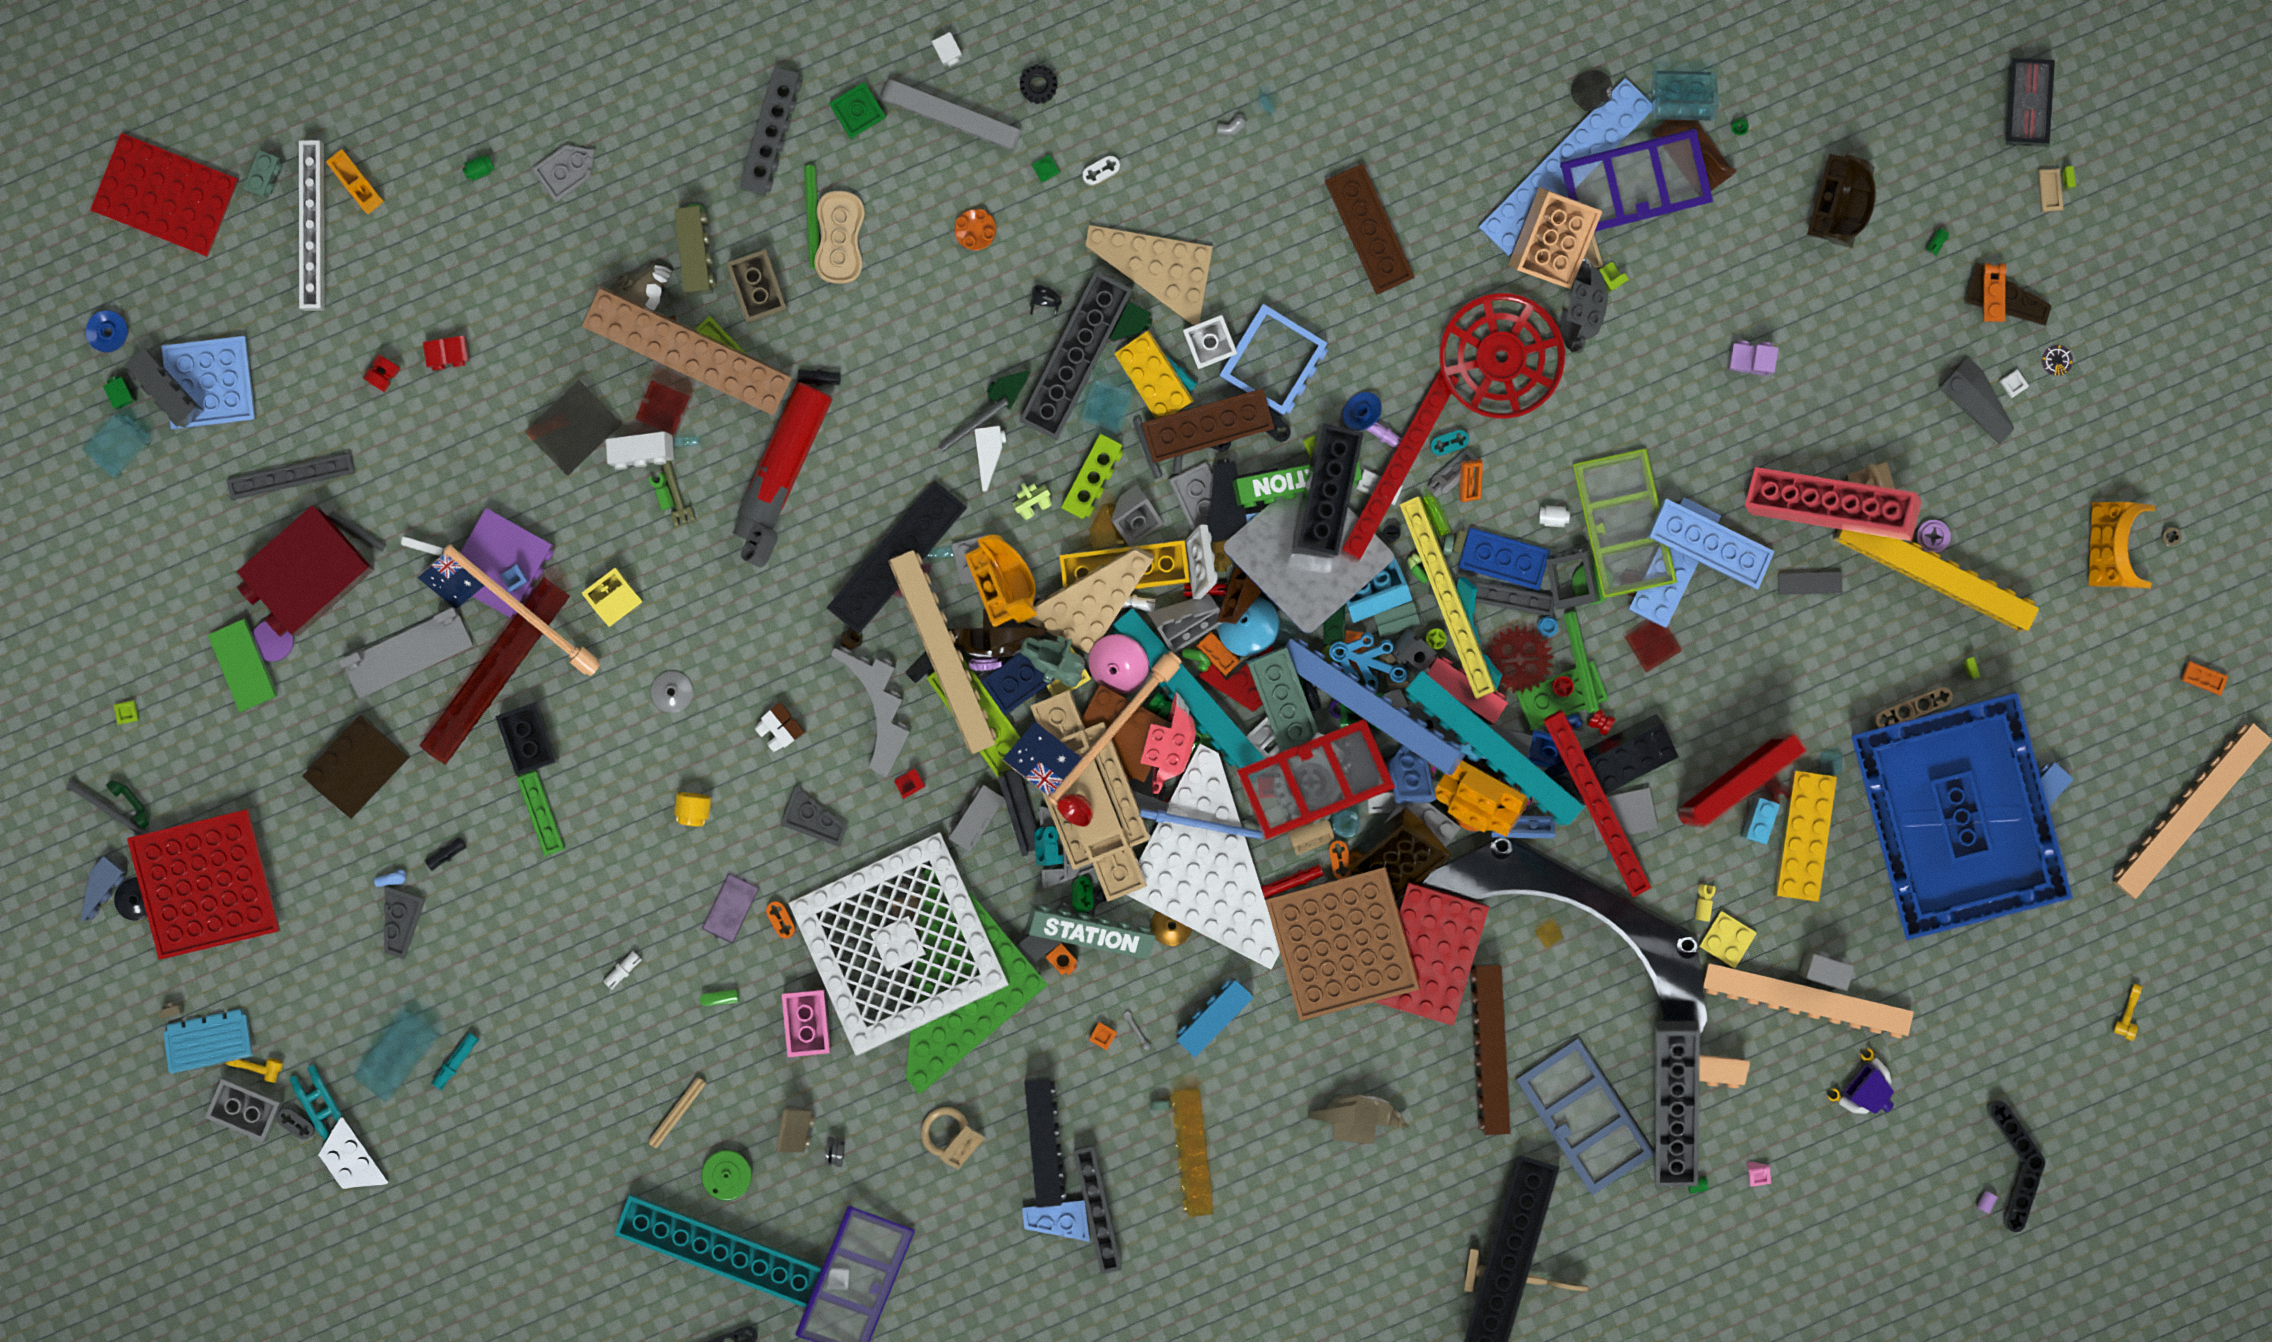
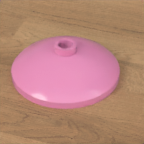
M1121 634L1107 635L1098 640L1090 651L1088 659L1089 669L1099 686L1102 685L1119 695H1125L1138 690L1147 680L1149 660L1145 650L1134 639ZM1112 667H1115L1117 672H1114Z

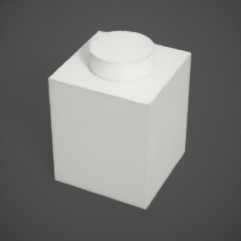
M951 32L932 41V45L943 66L948 65L952 67L960 62L959 59L962 58V54Z

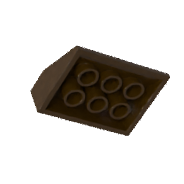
M359 715L302 777L352 819L402 767L409 757L364 715Z
M1404 807L1350 851L1348 869L1355 874H1361L1386 867L1395 900L1405 894L1408 882L1419 883L1451 858V853L1420 817Z

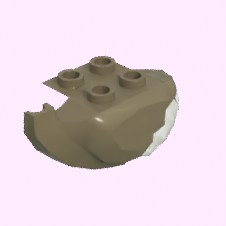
M654 264L634 276L627 271L617 278L616 284L609 290L655 311L660 302L661 286L668 283L673 270L666 266Z
M1338 1094L1331 1099L1326 1107L1309 1111L1308 1115L1310 1119L1334 1122L1333 1140L1374 1144L1376 1123H1378V1126L1409 1128L1404 1117L1397 1110L1393 1109L1388 1101L1373 1095Z

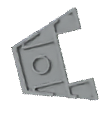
M1040 807V826L1055 825L1049 808ZM1063 846L1064 869L1042 870L1043 889L1094 871L1093 863L1073 870Z

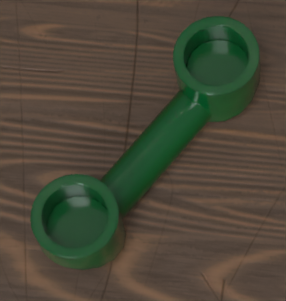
M110 780L106 784L107 788L116 797L121 793L137 810V813L133 816L134 820L140 827L145 829L150 823L147 809L128 786L118 781Z

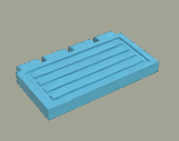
M242 1009L227 1011L226 1019H224L223 1012L206 1016V1023H204L203 1017L185 1020L186 1027L184 1028L182 1021L167 1024V1031L163 1032L168 1072L173 1074L252 1057L248 1017L243 1015Z

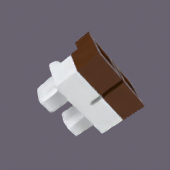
M781 702L768 711L761 718L762 721L754 728L761 737L769 731L774 734L775 737L767 743L773 752L783 747H788L806 733Z

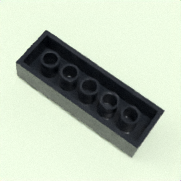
M1325 423L1318 425L1292 546L1293 549L1332 558L1338 556L1362 445L1363 432Z
M1657 714L1583 750L1604 794L1679 757L1664 723ZM1564 761L1544 770L1549 778L1580 804L1585 805Z
M1050 1076L1027 1078L1024 1084L1036 1208L1062 1206V1200H1066L1065 1185L1061 1186L1060 1179H1064L1063 1164L1059 1165L1058 1158H1062L1061 1144H1057L1056 1137H1060L1059 1123H1055L1054 1116H1058L1057 1102L1052 1100V1095H1056L1055 1081H1051Z

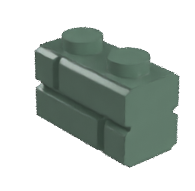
M1413 600L1373 615L1379 637L1420 625Z

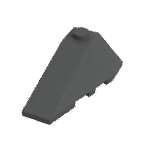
M1966 357L1938 388L1998 444H2001L2014 430V427L1983 371Z

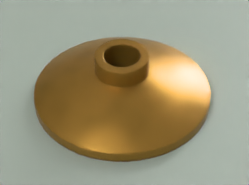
M1156 911L1152 917L1151 930L1155 938L1164 945H1180L1192 933V928L1159 911ZM1170 921L1176 923L1175 929L1168 928Z

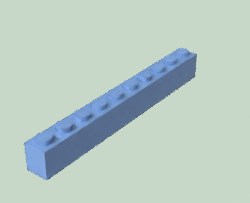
M1290 638L1286 647L1296 673L1444 773L1452 776L1465 756L1460 751L1462 749L1461 746L1453 741L1449 744L1443 740L1445 736L1435 729L1433 732L1426 728L1428 724L1419 718L1416 720L1409 717V711L1401 706L1397 709L1392 705L1393 701L1385 695L1382 697L1376 695V689L1368 684H1365V686L1358 682L1359 678L1354 674L1342 672L1341 669L1343 667L1332 661L1329 663L1324 660L1326 656L1316 649L1314 652L1308 649L1309 644L1300 638L1297 641Z

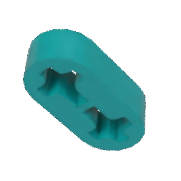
M1456 430L1436 437L1430 444V450L1436 456L1455 452L1468 445L1469 436L1463 430ZM1456 434L1465 437V440L1462 442L1463 445H1459V443L1451 444V440L1457 438ZM1436 441H1440V443L1448 442L1449 444L1443 448V452L1434 449V446L1437 445Z

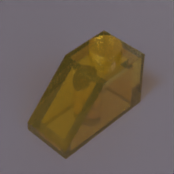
M1114 503L1103 504L1089 529V542L1094 547V550L1124 544L1123 537L1111 521L1115 510Z

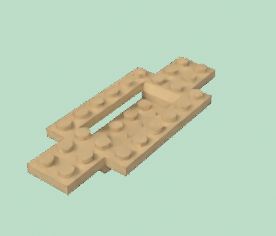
M1070 690L1030 706L1036 722L1081 758L1086 755L1108 729L1105 722L1085 729ZM1112 739L1095 758L1123 828L1120 826L1095 760L1089 764L1064 794H1081L1091 803L1093 819L1088 826L1080 827L1067 821L1059 813L1057 805L1051 804L1047 799L1048 796L1043 793L1072 869L1075 870L1093 863L1107 901L1148 886L1132 847L1151 839L1143 817H1139V806Z

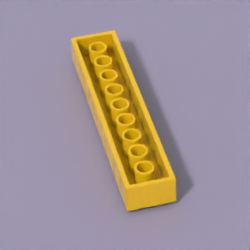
M1838 529L1833 540L2019 632L2029 631L2039 610L2038 607L2034 606V601L2025 597L2024 599L2015 597L2017 593L2007 588L2005 590L1997 588L1998 584L1989 579L1981 580L1978 578L1979 574L1968 569L1963 571L1959 569V564L1950 560L1948 562L1940 559L1941 556L1935 552H1924L1921 550L1922 546L1914 542L1906 543L1902 539Z

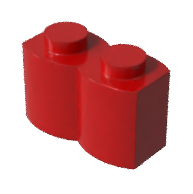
M466 336L422 342L426 367L432 368V371L444 370L445 365L453 364V368L466 366L465 362L470 361Z

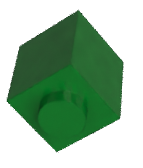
M114 376L107 380L108 384L103 386L113 408L116 410L137 401L126 378Z

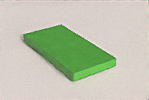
M242 619L208 635L239 712L246 711L278 696L247 619Z
M1594 661L1588 662L1599 704L1609 699ZM1577 668L1515 692L1530 731L1544 726L1545 724L1542 719L1559 710H1562L1566 717L1586 709ZM1566 676L1573 681L1574 689L1569 696L1557 697L1552 692L1551 685L1557 677Z

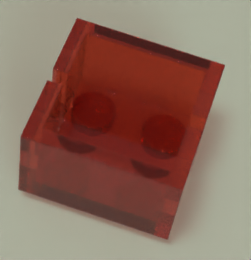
M651 380L644 396L650 402L649 404L641 403L635 419L676 437L683 422L680 416L681 414L686 415L692 398Z

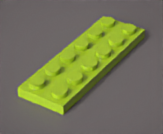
M963 658L964 662H961L964 670L967 669L970 673L972 681L969 683L972 690L976 689L980 700L977 702L980 709L984 708L987 713L988 720H986L988 728L992 727L997 738L994 740L995 745L979 752L998 777L997 773L1013 769L1002 759L1021 737ZM934 672L926 679L952 713Z

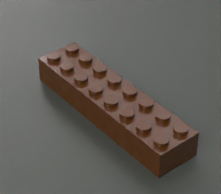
M1499 963L1473 964V969L1470 970V982L1474 983L1475 990H1471V1002L1475 1004L1476 1011H1472V1022L1477 1027V1032H1473V1042L1475 1046H1478V1053H1474L1475 1066L1479 1067V1074H1475L1476 1087L1480 1088V1095L1476 1096L1477 1108L1481 1109V1116L1477 1118L1478 1129L1484 1135L1510 1134L1502 965Z

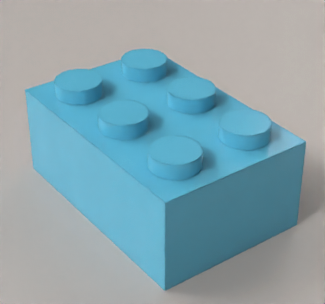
M1395 556L1392 563L1345 603L1353 623L1412 601L1408 585Z

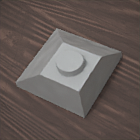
M1135 485L1119 497L1111 521L1129 547H1132L1164 524L1138 485Z

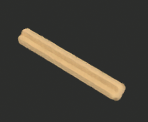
M699 1077L694 1080L652 1135L648 1143L653 1148L659 1147L706 1085L704 1080Z

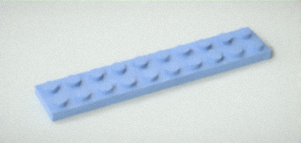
M1625 78L1478 228L1509 257L1515 249L1539 187L1568 197L1560 162L1615 149L1655 106ZM1602 161L1570 168L1575 188Z

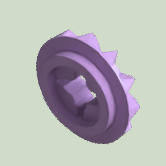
M1939 520L1926 521L1919 527L1916 534L1918 544L1926 552L1939 553L1949 545L1951 538L1949 528ZM1934 530L1935 534L1942 537V539H1936L1932 546L1931 539L1925 535L1932 534Z
M977 656L968 663L970 669L984 671L1001 667L1002 659L998 657L987 658Z

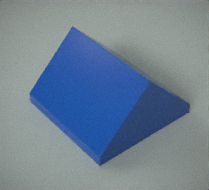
M1537 730L1531 731L1530 735L1533 736L1528 755L1530 762L1550 768L1563 761L1550 734Z

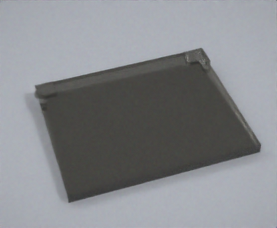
M578 379L524 432L549 456L565 475L569 476L622 423Z

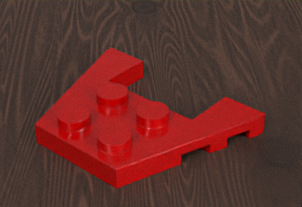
M1272 646L1261 652L1257 657L1272 652ZM1214 664L1209 666L1206 672L1198 675L1203 681L1226 694L1251 712H1255L1262 706L1248 665L1244 666L1228 680L1222 676Z

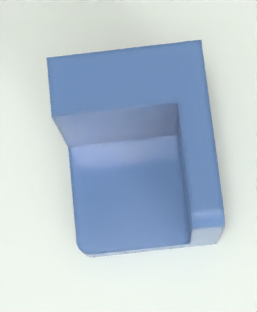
M519 564L513 565V568L500 575L508 587L509 593H514L530 583Z

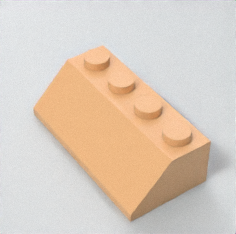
M1700 1055L1699 1081H1706L1707 1086H1718V1083H1727L1726 1087L1739 1088V1085H1745L1750 1061L1741 1058Z

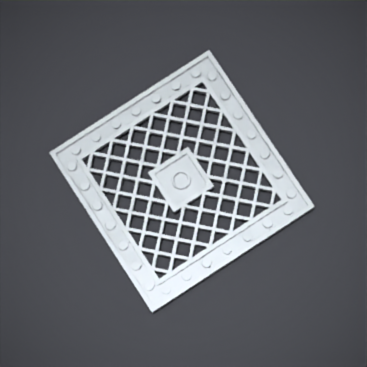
M940 832L789 903L856 1056L1009 986ZM930 861L932 867L924 864ZM922 867L931 870L928 881L918 878ZM917 868L914 876L906 874V872ZM935 874L941 886L932 883ZM898 876L895 885L887 883V881ZM903 876L913 879L909 890L899 887ZM917 881L926 884L923 895L913 892ZM879 885L876 894L867 891ZM884 885L894 888L890 899L880 896ZM930 886L940 889L936 900L927 897ZM898 890L907 893L904 904L894 901ZM943 893L945 894L949 905L940 902ZM860 894L857 903L848 900ZM865 894L875 897L871 908L861 905ZM911 895L921 898L917 909L908 906ZM879 899L888 902L885 913L875 910ZM925 900L935 903L931 914L921 911ZM841 903L838 912L829 909ZM846 903L856 906L852 917L842 914ZM892 904L902 907L898 918L889 915ZM939 905L948 908L945 919L935 916ZM860 908L869 911L866 922L856 919ZM906 909L916 912L913 922L910 916L903 918ZM822 912L821 917L819 919L817 914ZM827 912L837 915L833 926L823 923ZM952 912L958 924L949 921ZM873 913L883 916L879 927L870 924ZM920 914L930 917L926 928L916 925ZM841 917L850 920L847 931L837 928ZM887 918L896 921L888 926H885ZM934 919L943 922L940 933L930 930ZM854 922L864 925L860 936L851 933ZM947 924L957 927L954 938L944 935ZM823 926L831 928L829 937H827ZM868 927L877 930L871 933L874 941L864 938ZM916 929L924 931L921 941ZM836 931L845 934L841 945L832 942ZM960 931L962 932L966 943L957 940ZM928 933L938 936L934 947L925 944ZM849 936L859 939L855 950L845 947ZM942 938L952 941L948 952L938 949ZM863 941L873 944L869 955L859 952ZM956 943L965 946L962 958L952 954ZM831 945L840 948L837 957ZM876 947L882 960L873 957ZM924 947L933 950L929 961L920 958L927 955ZM969 949L975 962L966 959ZM844 950L854 953L850 964L840 961ZM937 952L947 955L943 967L933 963ZM858 955L867 958L864 969L854 966ZM951 957L960 960L957 971L947 968ZM871 960L881 963L877 974L868 971ZM913 961L910 970L901 967ZM918 961L928 964L924 975L914 972ZM964 962L974 965L970 977L961 974ZM840 964L848 967L845 976L840 967ZM932 966L941 969L938 980L928 977ZM884 967H886L887 972L894 970L891 979L881 976ZM852 969L862 972L858 983L849 980ZM899 970L909 973L905 984L895 981ZM977 970H979L980 975L975 977ZM945 971L955 974L952 985L942 983ZM866 974L876 977L872 988L862 985ZM913 975L922 978L919 989L909 986ZM959 976L968 979L956 986ZM880 979L890 982L886 993L876 990ZM926 980L936 983L933 994L923 991ZM848 983L857 986L854 995L852 994ZM894 984L903 987L900 998L890 995ZM940 985L950 988L942 993L937 994ZM861 988L870 991L867 1002L857 999ZM907 989L917 992L913 1003L904 1000ZM875 993L884 996L881 1007L871 1004ZM921 994L931 997L918 1003ZM888 998L898 1001L894 1012L885 1009ZM856 1002L865 1005L862 1014ZM902 1003L912 1006L899 1012ZM869 1007L879 1010L875 1021L865 1018ZM883 1012L892 1015V1016H890V1017H888V1018H886V1019L880 1021ZM865 1021L872 1023L873 1025L867 1027Z

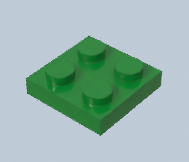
M865 82L829 103L851 140L886 119L885 114Z

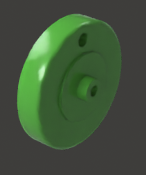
M728 1149L720 1150L712 1154L705 1161L702 1167L701 1180L705 1190L714 1198L723 1201L734 1200L748 1190L752 1181V1168L749 1161L741 1153Z

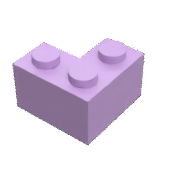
M1737 341V344L1731 345L1728 370L1765 376L1775 373L1778 348L1773 347V343L1761 342V344L1756 346H1749L1750 342Z

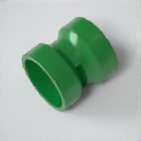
M1158 692L1146 709L1150 712H1155L1157 716L1165 719L1171 711L1172 702L1166 701L1164 696Z

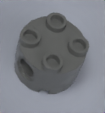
M1406 629L1393 644L1391 654L1397 660L1399 659L1409 671L1418 675L1420 671H1424L1427 667L1429 668L1439 655L1421 638L1415 636L1416 634Z

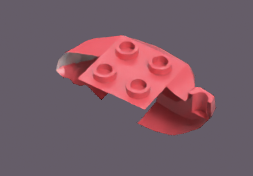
M1177 692L1175 693L1171 712L1167 719L1173 721L1171 729L1151 724L1141 759L1142 764L1154 766L1152 792L1155 794H1159L1167 779L1178 776L1185 771L1196 736L1195 722L1189 714V708Z

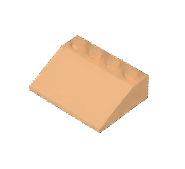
M1539 187L1508 265L1518 271L1571 289L1602 211Z

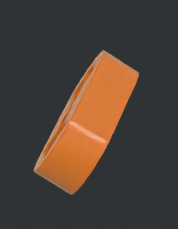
M1340 840L1333 841L1329 846L1333 874L1338 879L1349 877L1352 873L1349 869L1345 872V876H1341L1340 873L1336 872V869H1339V861H1342L1343 866L1348 868L1349 852L1347 845ZM1335 844L1344 847V851H1341L1342 859H1338L1337 853L1332 852V849L1336 847Z
M779 901L771 902L766 908V913L776 933L784 939L792 937L795 933V925L785 906ZM773 905L781 907L779 911L781 919H778L776 914L772 915L770 913L773 910ZM783 920L786 926H791L789 935L780 932L783 928L780 921Z

